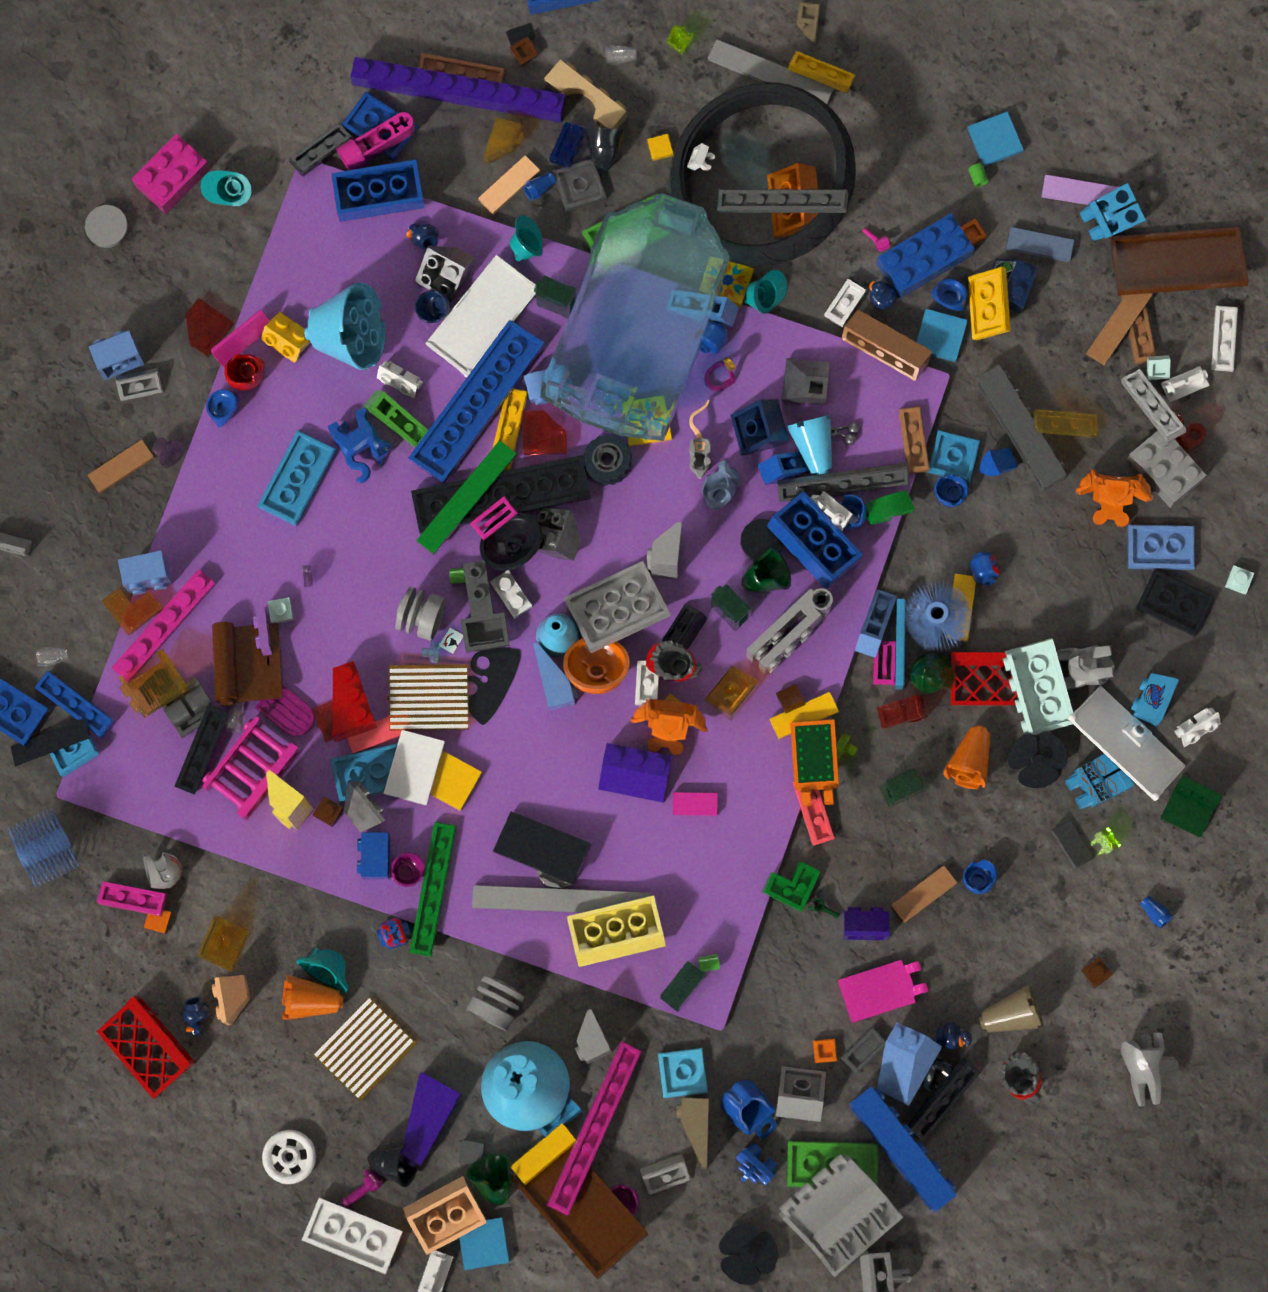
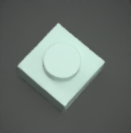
M1169 355L1147 357L1148 380L1170 379Z
M1233 565L1225 587L1246 595L1254 573Z
M289 597L267 601L271 623L294 620Z

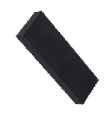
M338 123L292 156L289 162L304 177L337 153V147L350 139L353 140V137Z

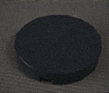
M758 519L751 521L742 531L740 545L748 559L752 561L758 559L771 547L779 553L782 551L783 543L767 527L770 520Z

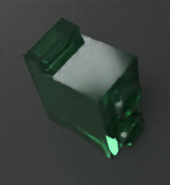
M544 275L542 281L538 280L534 288L538 307L560 314L567 319L570 318L578 300L575 287L567 286Z
M725 584L723 587L718 586L711 593V608L735 632L751 617L752 608L728 584Z
M687 961L662 992L660 999L678 1013L705 979L706 974Z

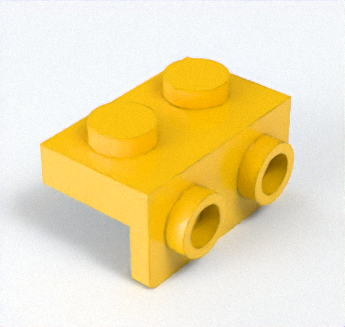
M281 312L276 314L265 325L261 336L262 341L294 363L299 359L300 353L311 343L310 340L305 338V329Z

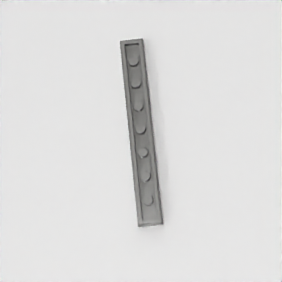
M473 885L472 908L583 913L650 897L651 893Z

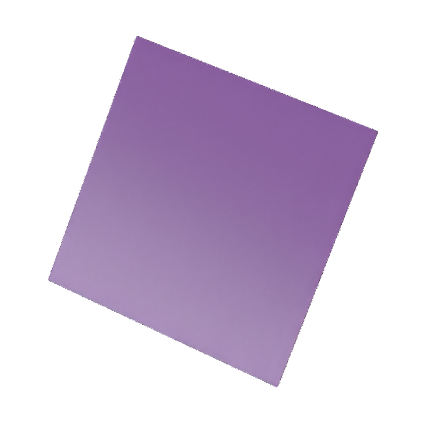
M320 164L302 177L295 169L234 330L259 310L263 311L269 321L281 312L305 329L308 327L309 310L311 308L319 306L354 283H366L375 290L383 308L379 309L381 321H385L386 326L383 353L375 366H371L369 370H358L316 350L310 343L300 353L299 359L294 363L260 338L241 353L257 356L265 362L262 381L258 386L247 391L238 390L230 386L226 382L225 366L220 365L208 398L217 390L225 389L237 393L239 397L237 409L231 419L219 428L207 413L205 404L149 553L160 550L163 552L168 560L172 585H167V588L164 590L155 591L153 588L146 590L144 594L132 595L91 702L114 719L115 723L103 738H100L88 729V733L92 737L100 755L63 777L56 795L61 800L414 924L424 875L415 886H400L391 877L392 862L400 854L412 852L419 855L423 860L425 874L434 822L456 825L457 828L437 932L721 1031L725 1027L770 897L762 893L763 887L770 872L778 874L800 811V805L792 783L794 782L791 735L778 740L769 720L784 712L776 693L796 684L805 703L830 692L835 704H837L860 632L902 516H895L890 521L873 525L870 524L868 517H866V521L859 528L842 530V533L856 546L863 556L857 565L827 589L833 598L831 611L811 632L812 636L805 643L800 641L796 646V651L789 658L784 656L781 659V665L772 674L768 672L764 675L759 670V661L756 659L752 663L746 657L747 648L810 588L815 591L824 587L784 544L780 554L790 570V588L756 593L747 591L742 586V577L748 566L753 563L752 560L747 558L741 548L740 539L742 531L751 521L758 519L771 520L774 514L790 502H779L777 484L765 485L758 464L775 454L800 452L787 426L830 415L831 428L837 429L849 426L853 422L858 423L860 427L859 431L854 434L856 442L853 445H848L845 442V438L839 435L831 439L832 468L828 469L829 473L906 463L898 410L920 406L927 444L949 381V374L927 366L918 379L914 381L842 340L841 337L769 313L762 314L757 309L743 304L738 309L733 327L724 326L727 329V343L717 354H704L697 347L696 335L707 322L666 310L672 290L700 293L701 290L617 262L602 269L595 255L543 237L542 255L540 257L533 256L528 260L522 259L517 261L509 244L515 228L423 198L425 208L340 222L337 215L331 173L343 172V170ZM416 223L420 226L430 224L436 227L439 233L437 246L457 247L475 257L467 279L455 299L450 302V312L497 255L540 288L539 292L535 294L514 321V323L545 343L544 348L524 375L561 365H566L573 390V393L569 394L570 397L563 400L551 398L548 400V403L537 406L535 403L531 404L528 394L515 449L517 456L513 459L511 470L580 455L583 457L586 446L598 436L615 435L617 438L624 440V443H627L629 446L622 403L665 396L672 440L630 446L629 450L632 456L631 470L628 472V476L623 478V481L617 482L615 485L598 484L586 472L591 499L549 507L573 512L581 542L574 561L558 559L536 552L527 563L509 570L532 605V608L514 619L490 584V581L507 570L493 569L485 562L493 614L504 612L510 646L500 648L520 650V661L510 687L497 711L484 725L480 724L469 711L468 714L409 715L410 718L468 717V721L412 722L413 725L468 724V728L415 729L412 733L445 741L444 752L476 768L482 774L461 811L431 795L427 806L385 795L384 792L367 797L369 800L373 798L384 812L381 815L385 820L363 832L389 833L390 869L389 879H362L361 874H357V860H361V852L357 851V839L361 838V833L344 813V809L333 827L313 816L323 797L330 799L343 808L345 806V802H339L330 759L352 754L347 739L335 743L332 731H330V729L332 730V726L330 727L332 719L330 718H332L333 668L354 661L375 721L391 716L390 711H403L406 709L407 711L468 710L466 707L390 708V704L463 703L462 700L390 701V697L459 696L458 693L390 694V690L458 689V686L390 687V683L461 682L462 680H390V676L467 675V677L474 676L480 679L482 683L488 681L486 676H479L473 672L471 659L479 651L466 653L464 637L453 654L439 646L449 628L463 634L461 619L472 618L466 583L451 584L449 569L463 568L465 563L483 561L480 554V535L471 524L458 526L435 555H432L416 541L421 534L419 533L411 491L444 483L409 461L408 457L415 447L367 411L368 422L376 428L381 439L392 444V449L382 459V465H379L372 456L370 447L355 456V461L365 463L371 471L370 478L366 482L358 483L356 479L362 475V471L350 469L346 464L340 446L333 440L327 427L336 421L339 425L347 421L349 432L358 428L355 412L363 408V405L375 390H380L389 395L429 430L465 381L466 377L458 369L425 344L444 319L436 323H426L420 320L415 313L417 297L429 291L415 282L426 250L415 246L412 238H408L406 233L411 224ZM727 357L730 358L736 367L733 370L736 379L734 384L722 391L710 390L704 382L706 371L716 362L723 361ZM786 358L830 362L825 405L782 401ZM384 361H391L403 368V372L400 375L404 376L408 371L420 377L423 383L420 389L417 388L415 398L404 395L394 387L386 385L377 379L379 365H382ZM720 366L713 370L708 377L712 385L721 386L730 378L726 367ZM524 375L514 389L527 391ZM709 399L708 406L696 414L693 419V424L700 431L703 439H709L711 445V464L709 470L699 479L689 467L690 441L696 439V435L690 427L689 419L691 414L704 406ZM778 399L789 441L772 449L741 456L730 415L758 400ZM503 404L445 484L468 479L493 449ZM843 428L837 431V433L843 434L845 436H847L848 434H852L850 433L849 428ZM299 430L336 448L337 451L296 527L258 508L257 505L296 431ZM607 456L603 458L602 462L609 464L614 459ZM722 460H727L728 465L735 468L739 473L741 485L736 489L733 499L720 509L708 508L702 494L703 483L707 475H711L719 470L718 464ZM811 472L795 478L816 475V473L811 474ZM916 473L909 474V484L830 496L840 503L845 495H857L866 504L880 497L907 490L909 494ZM541 509L526 512V514L531 515L537 521ZM487 521L479 522L477 526L480 527ZM682 522L678 579L652 577L671 616L617 641L625 648L630 660L628 674L618 687L602 694L586 693L576 687L578 698H574L575 705L549 711L533 646L534 643H537L536 631L540 622L552 614H564L573 619L564 597L641 561L644 562L647 568L648 548H652L653 541L675 523ZM199 569L216 585L131 682L128 683L111 667ZM410 586L416 588V595L420 589L425 591L424 601H427L432 593L446 598L443 618L433 641L418 637V626H415L411 634L406 633V626L403 631L395 629L400 601ZM290 598L294 620L278 623L282 685L303 702H306L313 711L314 724L310 731L301 736H291L283 732L277 725L255 709L260 700L233 703L231 706H221L220 703L215 701L212 625L214 623L231 622L234 624V627L254 625L253 615H257L256 607L265 606L268 624H270L271 619L267 601ZM684 604L701 611L707 617V620L688 650L693 654L696 663H701L702 671L698 673L699 677L689 678L683 682L664 680L662 676H659L657 699L665 700L671 693L682 703L698 705V710L701 711V714L706 719L708 731L703 732L694 726L688 725L685 739L678 740L683 744L681 754L673 755L669 748L664 747L655 752L672 756V764L663 803L598 790L607 743L649 751L647 742L650 738L655 737L652 735V729L648 727V720L638 723L630 721L635 709L639 707L635 705L637 660L646 661L650 648L655 644L663 642V637ZM799 618L784 632L783 636L788 635L802 620ZM773 644L768 647V653L775 647ZM549 656L565 674L563 667L564 657ZM479 657L476 660V667L479 670H486L489 667L488 658ZM467 668V672L390 673V669ZM159 670H166L171 674L174 682L171 688L174 690L196 677L213 705L229 712L195 795L174 787L197 730L182 738L158 702L162 699L161 696L157 698L153 690L150 689L151 697L153 696L154 701H156L150 707L140 691V688L152 676L158 682L156 683V685H159L158 688L163 687L164 681L162 678L159 681L155 675ZM469 681L463 689H467V695H473L477 691V685ZM256 716L262 721L259 727L283 746H289L292 742L300 749L299 754L280 777L303 795L313 807V811L298 830L293 826L291 829H288L272 813L274 809L269 803L268 793L250 817L244 820L237 814L239 810L237 808L238 805L213 786L209 791L202 787L204 784L202 780L209 771L213 772L244 733L245 730L243 728L250 719L254 720ZM830 716V717H828V718H826V719H824V720H831L832 716ZM254 734L245 744L270 764L272 762L275 764L280 757L277 751ZM400 737L385 742L383 744L377 745L370 749L398 743ZM241 752L232 761V763L256 781H262L266 775L264 769ZM227 769L218 778L219 781L242 798L248 799L252 793L251 787ZM673 792L718 793L717 816L673 815ZM510 812H515L592 844L575 884L562 889L651 893V896L655 898L666 946L579 967L567 916L579 913L472 908L473 885L554 889L548 887L540 880L537 870L493 852ZM718 954L720 969L700 973L698 957Z

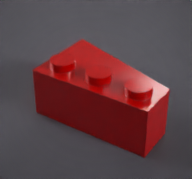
M354 661L333 668L332 736L336 743L377 728Z

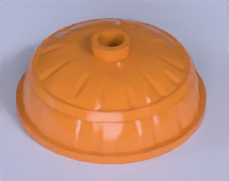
M580 639L566 651L563 667L567 678L575 687L586 693L602 694L612 691L621 684L628 674L630 660L625 648L617 641L590 653L584 639Z

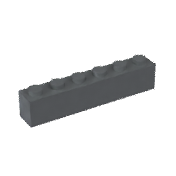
M998 365L978 376L975 383L1040 490L1044 492L1065 480L1067 468L1062 460L1058 461L1056 458V450L1052 443H1047L1043 437L1045 433L1039 423L1035 424L1032 419L1034 415L1028 405L1024 406L1019 389L1017 387L1013 388L1008 371L1006 369L1002 370L1001 366Z

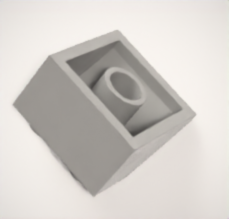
M588 1010L576 1041L578 1047H575L580 1061L585 1060L587 1064H590L610 1054L611 1050L592 1010Z
M782 1066L776 1116L821 1122L826 1072Z

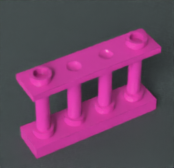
M257 716L254 720L250 719L243 728L245 730L215 770L213 772L209 771L202 780L204 782L202 787L206 791H209L213 786L238 805L237 808L239 810L237 814L244 820L250 817L267 795V775H265L262 781H256L232 763L239 752L243 753L264 769L265 774L270 770L280 778L300 752V749L292 742L289 746H283L259 727L262 721ZM253 734L279 753L278 756L280 757L275 764L273 762L270 764L245 745ZM226 769L251 787L252 793L248 799L240 797L218 780Z

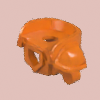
M1091 469L1090 473H1087L1081 479L1078 488H1076V494L1078 495L1093 492V501L1101 504V510L1096 511L1093 515V522L1097 525H1103L1109 519L1114 520L1118 527H1125L1129 523V516L1123 512V507L1133 503V496L1145 502L1153 500L1150 485L1143 478V474L1132 477H1119L1099 474L1095 469Z
M646 698V702L637 707L633 717L630 718V721L633 723L648 720V727L652 729V735L655 736L647 742V748L651 752H658L661 747L669 748L673 755L681 754L683 744L678 740L685 739L688 725L694 726L703 732L708 731L706 719L701 714V711L698 710V705Z

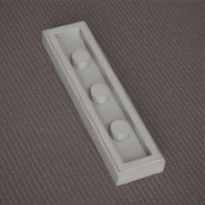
M1140 369L1121 378L1122 385L1167 442L1186 433L1185 426Z

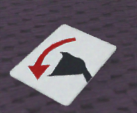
M449 628L439 646L453 654L461 642L463 634Z

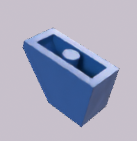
M800 452L775 454L758 464L765 485L777 484L778 480L792 479L810 472Z

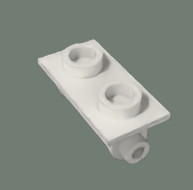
M384 361L382 365L380 364L377 379L414 399L417 388L420 389L423 383L420 377L408 371L404 376L400 375L403 372V368L391 361Z
M1199 366L1161 382V386L1170 403L1208 387L1209 384L1206 379L1208 375L1206 370H1202Z
M825 491L821 495H812L810 497L832 523L842 531L853 514Z
M1212 707L1209 709L1205 708L1194 716V719L1197 721L1196 724L1191 719H1188L1177 726V730L1174 732L1178 738H1182L1184 747L1196 743L1201 736L1208 732H1213L1221 724L1219 713H1216Z
M438 1251L431 1252L418 1292H442L453 1260L452 1256Z

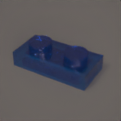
M565 122L549 157L551 163L567 168L571 167L584 138L583 128L585 127Z

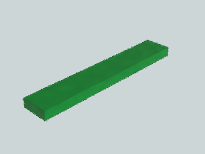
M499 440L416 540L417 543L432 555H435L517 454Z
M434 822L409 953L432 957L457 828L456 825Z

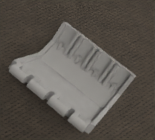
M841 1154L829 1163L831 1169H822L811 1179L814 1182L812 1185L807 1182L794 1194L797 1197L795 1200L790 1197L779 1207L781 1218L810 1246L834 1277L903 1218L874 1181L848 1154L844 1157Z

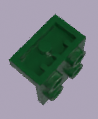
M1181 776L1161 815V819L1200 838L1223 795Z

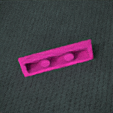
M259 310L211 349L213 356L221 366L224 367L234 355L241 354L261 338L264 327L269 322L263 311Z

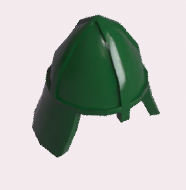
M771 547L748 566L742 577V586L747 591L756 593L789 589L791 586V575L786 561L776 549Z
M927 653L918 657L913 663L910 670V682L913 683L918 691L926 694L934 693L940 688L951 689L954 682V669L951 662L945 656L937 653Z
M491 1154L472 1163L467 1169V1177L476 1186L479 1193L493 1205H503L506 1203L512 1187L510 1157L505 1154Z

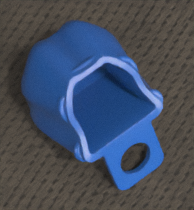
M751 1080L738 1081L734 1083L730 1090L724 1093L720 1107L727 1119L741 1129L744 1134L751 1135L755 1132L763 1140L777 1128V1123L771 1116L775 1112V1106L770 1103L762 1090ZM771 1123L770 1128L766 1132L761 1133L764 1125Z

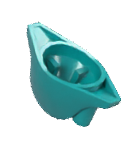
M314 948L309 957H300L296 963L321 983L343 993L348 991L349 986L345 979L346 964L338 952L330 949L320 950Z

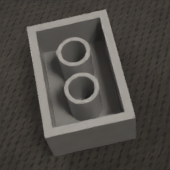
M1156 431L1132 451L1127 458L1137 472L1143 474L1146 482L1169 508L1198 486L1206 477L1203 470L1175 439L1167 442L1159 431Z

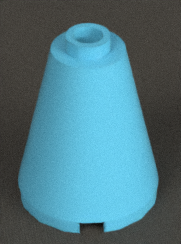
M830 415L787 426L811 474H828V469L832 468Z
M564 614L547 616L540 622L536 631L537 643L547 655L553 657H564L568 648L580 639V631L575 621Z

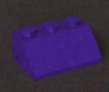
M607 743L598 790L663 803L672 764V756Z

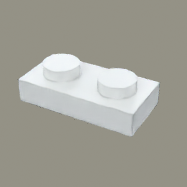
M847 279L824 316L843 327L866 293V289Z
M509 570L490 581V584L514 619L532 608L531 603Z
M637 660L635 705L638 706L645 703L646 698H658L659 676L648 670L646 661Z

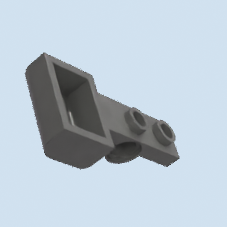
M485 560L463 564L472 617L461 619L466 653L510 646L505 613L493 614Z

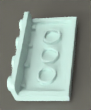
M1050 638L1005 651L1006 658H1003L1006 671H1011L1012 679H1009L1012 692L1016 691L1018 699L1014 700L1018 713L1022 712L1024 720L1020 721L1023 733L1036 735L1043 731L1072 725L1073 723L1068 720L1070 714H1073L1053 639Z

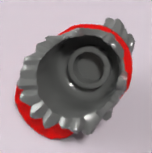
M671 640L653 645L646 657V667L648 670L658 676H662L664 680L683 682L689 678L699 677L698 673L702 671L701 663H696L691 651L685 649L682 644L674 643Z
M1018 1052L1015 1055L1011 1054L1009 1058H1005V1062L999 1068L1000 1072H998V1075L1003 1080L1002 1085L1006 1086L1010 1094L1017 1099L1024 1100L1030 1105H1033L1034 1102L1040 1103L1042 1095L1039 1092L1042 1088V1078L1039 1067L1036 1066L1033 1058L1025 1052Z

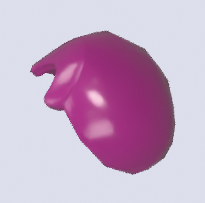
M412 852L402 853L392 862L391 877L400 886H415L423 878L425 864L417 854Z
M625 1184L613 1186L610 1190L632 1215L636 1214L640 1204L637 1192Z

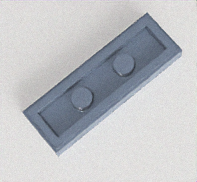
M1011 227L1006 250L1070 262L1074 240Z

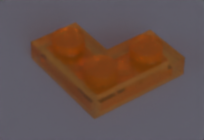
M117 588L101 601L128 636L163 610L150 591L131 604L122 591Z

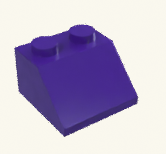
M848 907V911L843 912V940L889 939V911H884V908L872 907L870 911H861V907Z

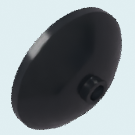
M518 512L515 517L483 541L481 538L480 554L483 560H485L487 565L496 570H512L524 565L536 554L542 541L541 527L531 515ZM506 516L498 518L491 525H489V527L485 530L484 534L491 528H493L496 524H498L501 520H503Z

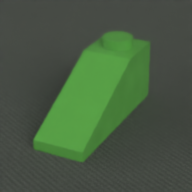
M375 390L363 405L376 419L415 448L428 431L426 427L384 391Z

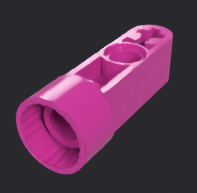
M406 112L399 113L354 141L350 139L337 147L336 150L348 171L363 168L367 165L366 162L410 137L415 131L413 118ZM383 133L391 134V137L388 139L380 138ZM367 143L371 148L369 150L365 146Z

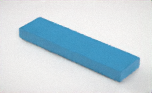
M897 599L895 689L904 688L905 599Z

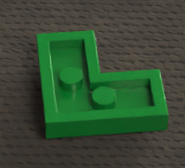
M799 862L790 881L774 872H770L762 893L802 912L821 871L803 862Z

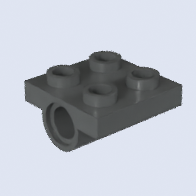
M196 677L166 695V698L163 697V700L160 699L158 701L162 703L164 712L182 738L198 729L207 705L214 706Z

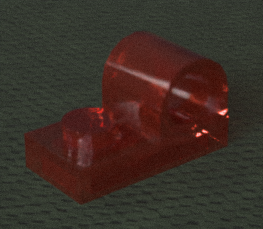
M1176 413L1175 415L1182 422V424H1184V420L1181 417V415L1179 413ZM1199 423L1188 425L1185 427L1186 433L1175 438L1187 454L1199 447L1205 439V427ZM1189 432H1197L1200 439H1192Z
M920 695L877 707L882 729L928 718L923 697Z

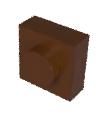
M323 797L313 816L333 827L344 808Z
M1100 957L1081 970L1094 989L1113 975Z

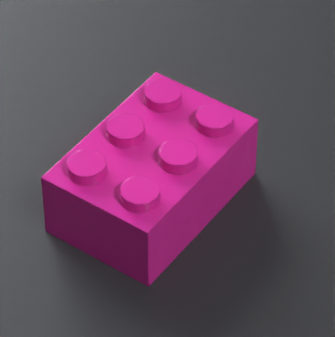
M176 133L132 178V181L137 189L161 211L167 214L210 170L208 162Z

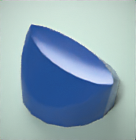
M944 279L930 292L932 298L942 306L957 311L965 310L967 292L964 285L958 280Z
M221 389L212 393L208 398L206 411L219 428L225 425L235 413L239 402L238 394Z

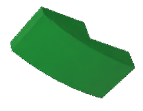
M907 490L889 494L865 504L868 511L867 517L871 525L890 521L895 516L909 514L915 510Z

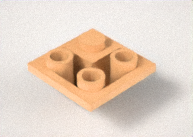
M245 975L214 978L215 984H212L214 998L217 997L219 1006H216L217 1018L227 1026L233 1025L250 1000L247 977Z

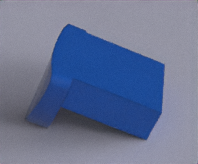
M1010 447L996 451L989 450L982 459L980 472L988 476H996L1016 469L1018 465Z

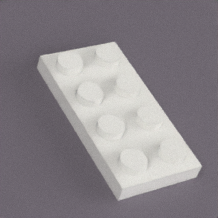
M319 1198L302 1241L386 1274L403 1231Z

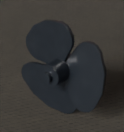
M1049 731L1041 732L1038 739L1032 733L1023 734L1013 743L1008 755V765L1012 769L1019 770L1025 767L1019 772L1018 780L1022 785L1030 788H1044L1054 783L1058 778V772L1055 768L1062 769L1068 763L1065 746L1060 738Z
M746 1223L734 1226L725 1233L719 1243V1250L722 1254L736 1255L725 1257L720 1265L725 1275L734 1282L743 1285H754L760 1279L758 1269L764 1274H770L775 1270L778 1260L777 1244L768 1232H761L756 1236V1228L752 1224Z

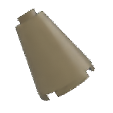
M1025 985L981 1011L982 1016L979 1017L982 1029H987L988 1033L1044 1027L1041 1013L1039 1014V1005L1032 987Z

